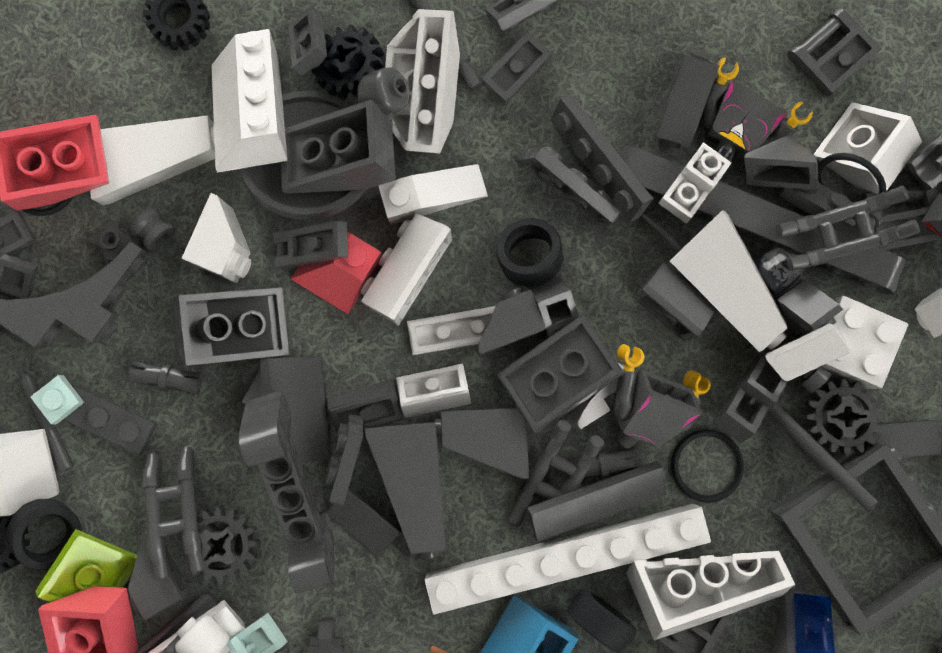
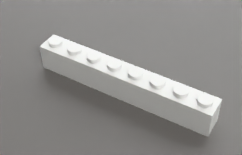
M689 504L428 572L424 580L432 612L435 615L630 564L636 560H645L711 543L702 507L696 504Z

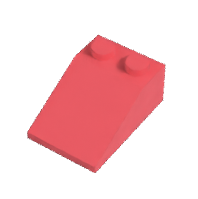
M97 115L0 132L1 202L17 211L52 205L109 184L101 129Z

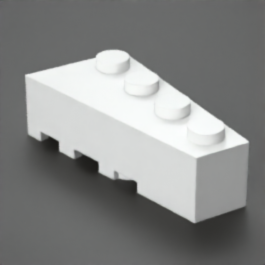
M779 551L739 553L723 557L708 555L680 560L679 558H665L663 561L651 562L636 560L633 561L626 572L654 640L784 595L795 585Z

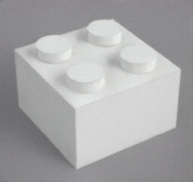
M844 295L833 298L843 308L840 313L834 316V319L837 321L834 325L840 328L850 348V352L822 366L831 374L847 379L849 382H861V387L865 389L883 388L908 323Z

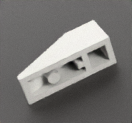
M478 164L411 175L378 185L391 225L403 222L407 218L409 220L413 219L416 213L424 216L488 197Z

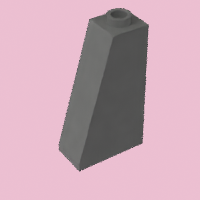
M435 422L365 428L366 439L410 553H418L419 559L438 557L439 551L446 550Z

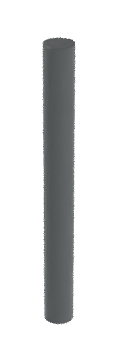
M777 403L768 409L767 413L867 512H870L878 505L879 502Z

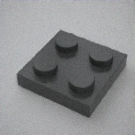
M349 413L347 424L340 423L334 451V454L338 456L331 455L324 487L330 489L329 502L344 505L363 438V417Z

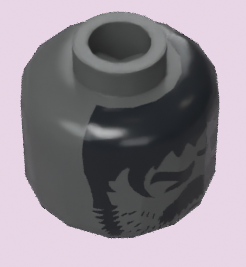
M775 247L753 261L774 299L784 295L802 280L801 273L804 271V268L790 271L787 267V258L796 256L790 249L783 250L782 248Z

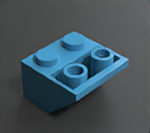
M514 594L480 653H571L578 641V637L574 629Z

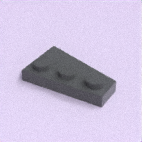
M542 146L522 150L514 160L522 167L525 164H531L539 170L538 178L547 185L550 184L557 189L561 187L566 189L564 196L600 223H613L619 215L620 211L612 205L613 199L601 190L595 191L587 184L588 178L577 169L572 168L570 170L561 162L562 156L551 147L546 146L544 148Z

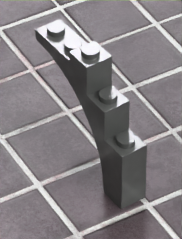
M130 241L112 262L89 279L64 291L38 298L0 299V345L6 339L7 334L5 330L8 329L33 347L45 348L47 344L51 346L60 337L63 331L60 327L62 324H65L91 343H100L102 339L107 341L116 331L118 324L115 321L119 317V314L108 307L111 303L116 305L123 298L127 291L124 285L132 275L136 277L142 272L147 264L145 256L148 252Z

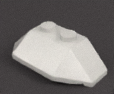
M418 9L412 16L413 18L387 45L385 68L391 67L399 71L409 86L407 106L389 117L392 119V132L406 151L440 154L454 121L460 60L456 24L453 11Z

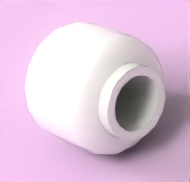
M210 615L202 616L198 621L191 617L176 632L181 638L176 643V653H228L231 649L227 645L230 641L229 633Z

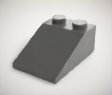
M372 99L285 128L288 161L281 162L282 191L285 194L365 190L396 180L392 119L385 115Z
M282 287L177 295L170 299L178 368L290 355Z

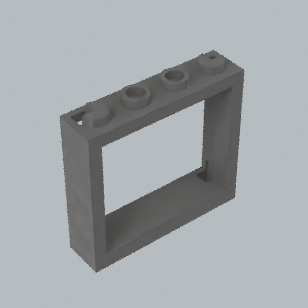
M877 442L874 445L867 444L864 446V452H855L839 464L854 478H857L878 463L940 555L861 610L799 518L841 489L842 486L826 472L770 510L847 627L860 636L942 580V527L939 524L941 517L934 507L925 503L919 494L922 491L920 485L911 475L906 474L899 464L902 460L897 451L890 445Z

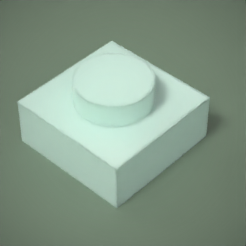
M57 375L30 397L50 424H58L85 403L64 375Z

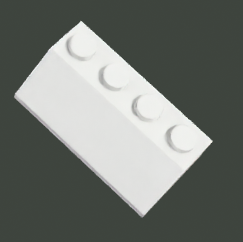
M270 30L236 34L212 64L215 168L217 173L288 161L280 65Z

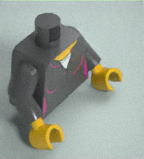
M726 57L719 60L718 77L714 79L702 113V124L707 129L705 138L716 144L714 150L727 160L731 161L733 156L744 161L746 153L789 134L792 136L797 131L798 124H805L812 118L813 110L806 118L797 117L795 111L803 102L796 103L791 110V117L789 119L785 118L788 112L733 80L739 71L738 62H736L732 72L724 73L721 67L725 63Z
M622 344L617 350V357L624 363L623 371L625 374L618 378L615 394L614 413L617 416L621 429L616 434V438L622 446L628 449L633 448L639 440L655 446H662L677 434L689 430L693 422L702 415L699 407L701 402L699 395L705 394L710 390V381L694 370H690L685 374L683 379L684 386L643 369L635 373V367L640 366L644 361V353L640 348L634 347L633 354L629 358L630 347Z

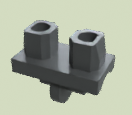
M942 132L906 163L905 171L915 183L920 182L926 191L933 189L942 181Z

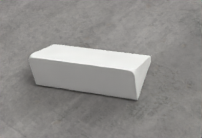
M829 323L767 353L765 357L783 380L790 381L848 354L850 348L840 328Z
M463 364L396 377L400 404L405 418L471 404Z

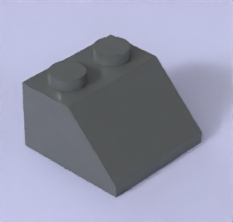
M663 262L654 270L632 298L683 341L698 337L711 319L716 308L696 287L694 288L684 280L686 277L673 264L668 266Z

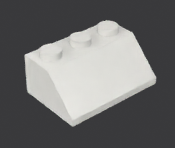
M417 213L412 220L407 218L403 222L397 233L400 240L394 249L389 247L379 261V265L382 268L376 278L369 277L360 292L364 296L361 300L364 305L398 326L452 241L451 229Z

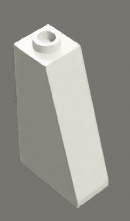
M199 116L101 129L109 184L90 190L91 199L101 205H108L215 159L214 122L208 116Z
M722 210L670 262L759 352L766 347L773 350L786 338L783 332L787 329V323L729 215Z

